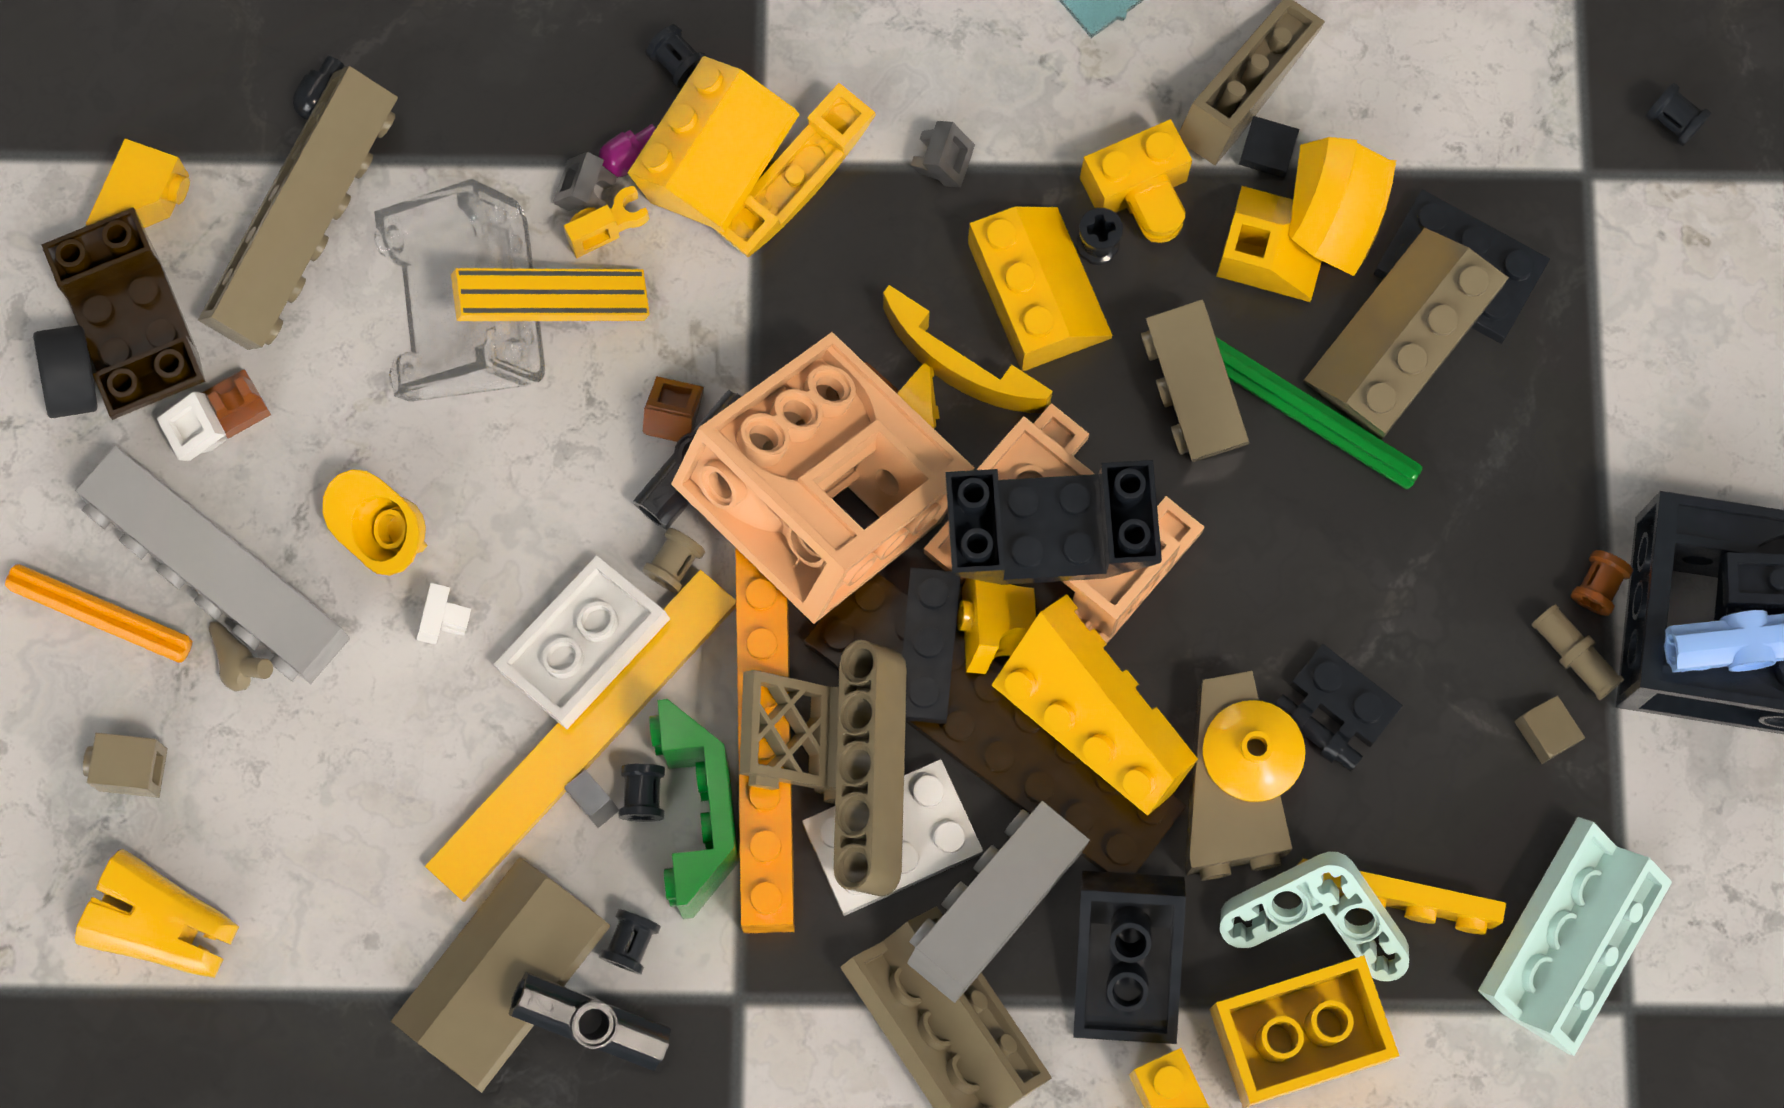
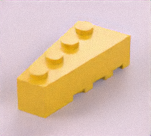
M1066 594L1038 614L992 683V686L1148 816L1173 795L1198 758L1157 707L1151 708L1136 689L1139 685L1127 669L1123 672L1104 650L1103 647L1107 645L1095 629L1089 631L1075 613L1078 607Z

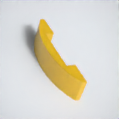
M838 83L807 117L809 124L756 182L726 231L722 232L715 228L713 229L746 257H750L775 236L823 186L859 141L876 116L875 112L843 85Z
M890 285L883 292V309L891 326L903 344L920 363H928L933 367L934 375L962 393L996 407L1027 413H1043L1051 403L1052 390L1012 364L1001 380L926 332L929 327V310Z

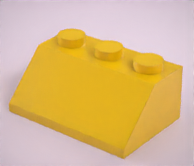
M703 56L627 173L650 203L725 232L795 123L799 113L795 108L741 69Z
M1015 206L969 224V248L1021 371L1029 370L1112 339L1111 330L1058 207Z

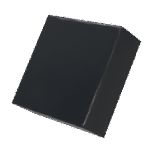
M1253 116L1239 165L1285 178L1300 129Z

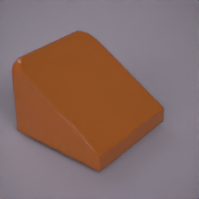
M656 376L644 408L643 433L648 436L678 442L685 434L691 433L695 427L704 387Z

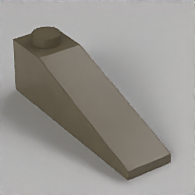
M1282 0L1192 103L1179 131L1184 145L1213 165H1216L1238 140L1252 121L1253 116H1256L1321 30L1325 21L1294 0Z

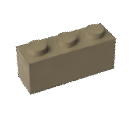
M1203 299L1146 318L1149 330L1142 332L1141 336L1149 360L1152 361L1159 358L1165 376L1157 379L1156 383L1164 407L1172 405L1175 407L1180 424L1171 426L1180 455L1189 452L1191 460L1196 462L1250 444Z

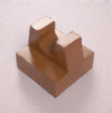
M245 369L202 392L205 393L228 439L271 415Z

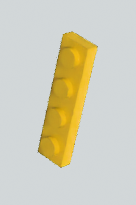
M1302 859L1297 865L1307 861L1308 859ZM1360 871L1385 908L1387 906L1405 910V918L1409 920L1433 924L1436 922V917L1456 921L1455 928L1457 930L1480 935L1486 934L1487 928L1493 930L1503 923L1505 902ZM1329 872L1324 873L1323 881L1331 879L1339 889V896L1345 895L1341 888V876L1333 877Z

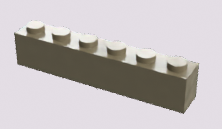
M351 66L333 73L199 316L198 321L247 350L262 348L264 344L270 345L274 341L283 325V320L279 318L287 302L292 303L296 300L305 285L306 278L302 274L310 260L314 262L318 259L328 243L329 237L324 233L331 220L339 219L351 200V195L347 193L354 178L359 179L364 175L372 162L373 154L369 150L377 137L382 138L387 133L395 119V113L391 110L398 99L396 95Z

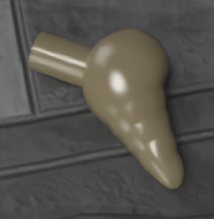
M213 621L210 623L209 632L219 661V676L227 688L235 692L246 690L250 685L251 677L267 679L272 675L273 664L269 659L254 657L249 649L236 639L226 627L219 622Z

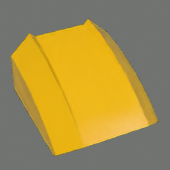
M1327 137L1301 144L1289 237L1315 258L1354 276L1367 257L1384 218L1391 193L1396 160H1389L1357 143L1355 139Z

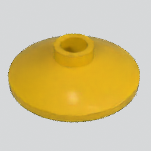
M1248 700L1232 704L1215 716L1205 733L1202 755L1210 778L1223 792L1242 801L1263 802L1282 795L1298 779L1305 761V744L1298 725L1284 710L1264 701ZM1252 739L1262 741L1265 745V753L1261 756L1252 755L1247 749V742Z

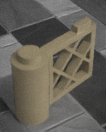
M757 670L743 672L739 774L749 776L748 786L775 790L779 789V782L814 788L816 793L824 794V802L835 804L839 687H828ZM761 686L768 688L778 704L769 715H767L760 704ZM802 695L811 697L810 719L806 723L794 705ZM783 715L795 732V735L787 744H785L774 726ZM763 737H765L776 755L768 765L758 764L759 741ZM801 745H803L809 755V773H803L793 757V753Z

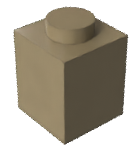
M95 733L93 746H88L84 754L83 774L88 777L87 783L99 792L159 798L168 748L157 739Z

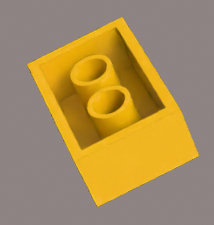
M1364 955L1216 1002L1209 1009L1242 1108L1380 1065L1400 1056Z

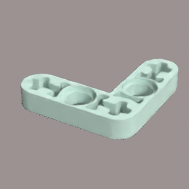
M1339 852L1319 854L1232 897L1225 902L1221 909L1220 933L1228 944L1237 948L1256 946L1325 913L1356 958L1365 956L1372 978L1379 981L1397 980L1409 968V945L1405 936L1353 861ZM1329 872L1333 877L1341 876V888L1345 895L1340 899L1339 889L1331 879L1323 881L1324 873ZM1291 891L1296 893L1302 902L1296 908L1283 909L1274 903L1273 898L1280 892ZM1260 904H1263L1264 910L1259 912ZM1364 908L1369 910L1374 918L1368 924L1358 926L1349 923L1345 919V915L1351 909ZM1240 916L1244 921L1252 919V926L1247 928L1242 922L1234 925V918ZM1377 936H1379V944L1388 955L1395 953V959L1388 961L1384 955L1377 957V945L1374 940Z

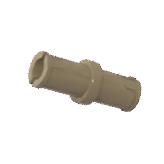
M1557 604L1547 609L1532 623L1533 628L1537 629L1560 654L1562 658L1559 662L1564 668L1571 667L1596 694L1598 700L1606 697L1624 681V678L1619 676L1594 648L1596 642L1590 635L1584 637L1559 610Z

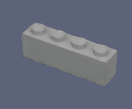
M1043 801L1031 814L1024 809L1018 813L1004 831L1010 837L1000 850L993 845L986 850L973 867L979 873L969 886L960 881L941 904L947 909L946 913L937 923L928 918L909 941L915 949L907 964L954 1003L957 1002L1078 859L1090 839Z

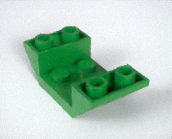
M662 699L657 700L659 715L649 716L652 746L655 747L656 756L664 755L669 769L696 766L697 786L701 802L709 801L710 812L700 813L703 844H705L706 850L672 853L673 868L664 869L666 898L669 900L670 907L677 906L683 919H691L696 916L739 863L730 768L724 743L670 700Z

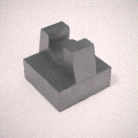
M937 121L934 129L922 131L920 140L928 148L925 157L913 156L911 166L919 174L938 179L944 186L961 188L975 144L954 122Z
M585 152L567 160L552 203L567 211L573 209L581 211L590 207L599 209L608 205V203L595 195V184L607 189L615 185L617 177L602 166L603 159Z

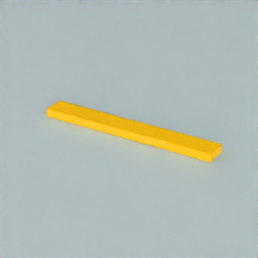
M700 569L663 609L670 620L568 729H565L560 723H557L425 867L458 898L465 902L566 793L564 787L590 767L736 608V600Z

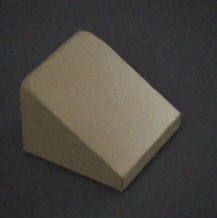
M1558 695L1524 713L1515 721V724L1541 764L1585 739V736Z

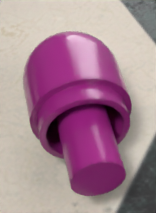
M650 124L635 135L631 130L625 133L622 131L607 141L601 147L598 155L599 158L604 160L602 166L617 178L628 175L627 172L655 131V126Z

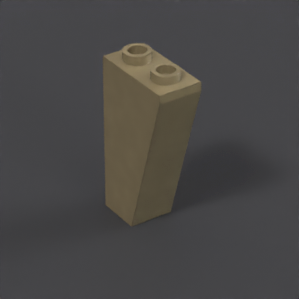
M1253 671L1202 680L1197 690L1193 753L1198 760L1191 771L1184 866L1186 875L1200 873L1202 881L1231 875L1230 867L1250 864L1251 871L1266 870L1280 866V858L1286 857L1292 850L1281 796L1263 802H1247L1231 797L1212 781L1203 761L1202 746L1204 736L1215 716L1232 704L1248 700L1259 701ZM1252 739L1247 742V749L1252 755L1261 756L1265 753V745L1262 741Z

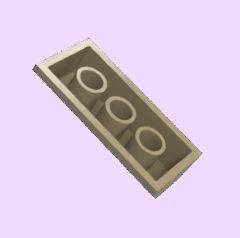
M1424 228L1303 382L1368 432L1382 440L1500 292L1509 277L1469 247Z

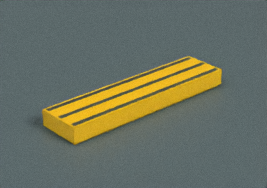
M455 268L451 274L456 321H645L650 315L643 269Z

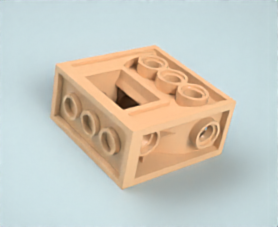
M831 332L701 425L671 485L815 624L941 523L948 512L945 472L974 470V467L847 345ZM847 487L880 517L865 530L832 499Z

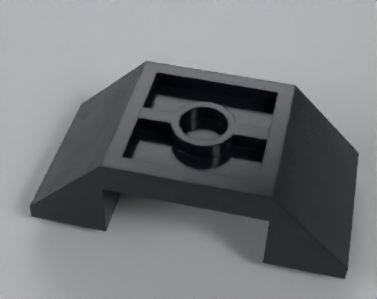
M1153 460L1101 463L1099 473L1093 475L998 480V469L945 472L952 576L1001 585L1105 579L1162 562Z

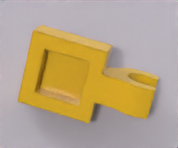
M635 186L625 187L620 190L615 196L612 208L605 205L599 209L595 207L583 209L576 213L569 223L563 225L568 243L576 259L620 238L619 232L628 228L640 227L650 219L646 207L637 212L625 210V206L629 202L638 199Z

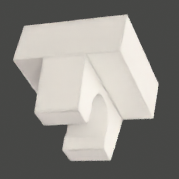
M193 391L157 418L178 460L191 461L200 453L213 451L226 441L224 437L226 433L205 393Z
M430 583L416 640L436 645L440 631L464 635L471 609L447 602L450 587Z

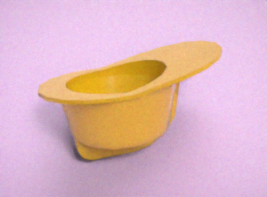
M352 469L338 474L328 484L323 496V516L327 528L343 546L376 574L391 576L403 572L413 562L416 554L423 552L428 546L424 541L426 533L424 516L417 505L407 498L401 497L379 477L368 471Z

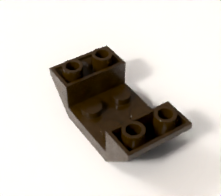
M134 207L41 244L58 288L68 299L77 324L84 329L88 351L97 371L93 373V376L112 420L206 382L199 353L166 272Z

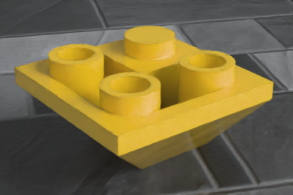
M1241 186L1217 277L1300 300L1311 301L1322 261L1312 256L1289 237L1293 199Z

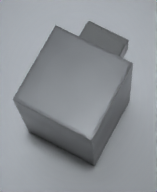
M586 770L564 787L574 802L597 828L601 827L619 811L612 799Z

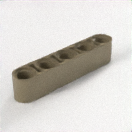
M857 640L845 648L841 655L839 666L833 869L836 881L844 889L883 897L889 895L897 888L902 873L907 668L902 654L896 650L866 640Z

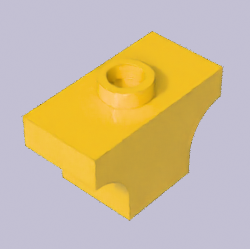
M966 578L962 587V600L957 612V628L964 631L966 672L986 674L994 658L1012 655L1036 619L1034 588L1012 584L1001 585Z

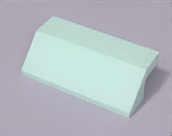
M1577 817L1478 991L1503 1015L1562 1051L1574 1056L1672 881L1649 857L1617 847L1594 822Z

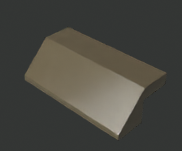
M519 857L390 1022L482 1093L534 1026L508 1014L513 994L525 972L565 986L611 925L544 873Z
M937 906L907 921L884 941L857 954L840 967L933 1108H1009L1052 1079L982 973L979 974L957 1002L954 1003L907 964L915 949L909 942L913 935L928 918L937 923L943 916Z

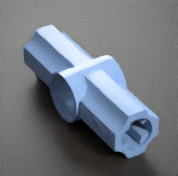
M1751 610L1726 615L1720 618L1719 621L1669 626L1665 629L1664 643L1667 663L1671 666L1673 673L1728 667V670L1732 672H1741L1774 665L1776 661H1784V614L1767 615V611Z

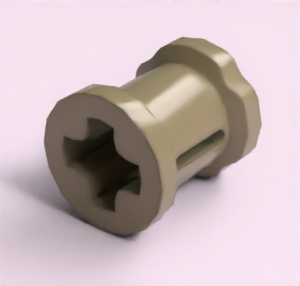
M668 528L664 533L666 541L652 562L644 565L642 572L663 588L678 594L682 588L680 582L696 558L701 559L704 556L705 550L684 533Z

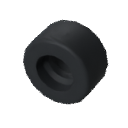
M76 325L35 332L33 340L48 417L58 418L95 412L98 405L83 327Z

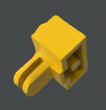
M1169 119L1084 156L1080 180L1094 208H1107L1115 213L1127 208L1130 214L1133 213L1143 235L1149 241L1163 243L1175 238L1183 227L1185 209L1173 187L1187 182L1192 158L1174 123Z

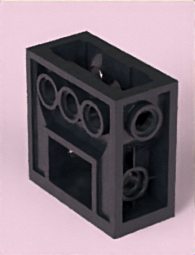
M1660 491L1635 517L1631 555L1633 573L1628 584L1619 676H1622L1624 681L1617 689L1616 708L1784 734V661H1776L1774 665L1741 672H1732L1728 670V667L1673 673L1671 666L1667 663L1664 650L1673 571L1718 578L1714 621H1719L1720 618L1726 615L1751 610L1767 611V615L1784 614V609L1724 607L1722 557L1727 552L1784 554V510Z

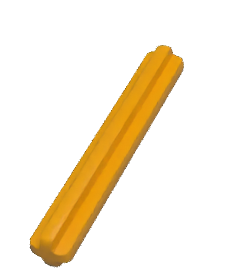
M15 564L6 577L5 586L10 591L178 663L183 662L191 650L193 641L187 635L21 564Z

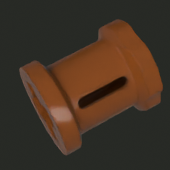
M1594 550L1589 557L1591 566L1581 586H1577L1573 590L1571 598L1580 606L1594 613L1609 616L1615 607L1612 601L1623 580L1630 579L1633 568L1616 555L1601 550Z

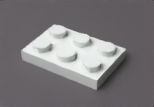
M596 555L493 665L565 729H568L662 629L670 618L665 610Z
M941 759L904 775L902 873L897 888L889 895L881 897L844 889L836 881L833 869L835 806L802 821L843 916L983 854V849Z

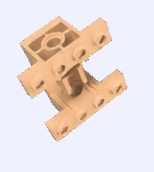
M1052 403L1034 423L1023 416L977 468V470L998 469V480L1095 474L1074 457L1088 440L1089 433ZM1167 496L1157 506L1162 555L1161 563L1105 579L1062 581L1075 592L1073 602L1078 607L1075 611L1077 616L1089 631L1095 629L1106 644L1201 535L1205 528ZM947 521L925 546L924 554L943 570L952 572L949 521ZM960 577L961 585L966 580V578Z

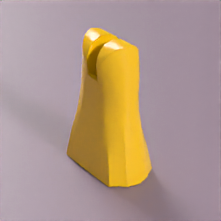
M120 849L109 859L96 886V889L104 894L102 900L91 897L76 926L75 943L100 951L157 963L186 973L215 978L224 959L210 953L209 950L200 944L198 947L194 946L193 941L198 932L204 934V938L217 939L231 945L240 926L217 909L174 884L133 854Z

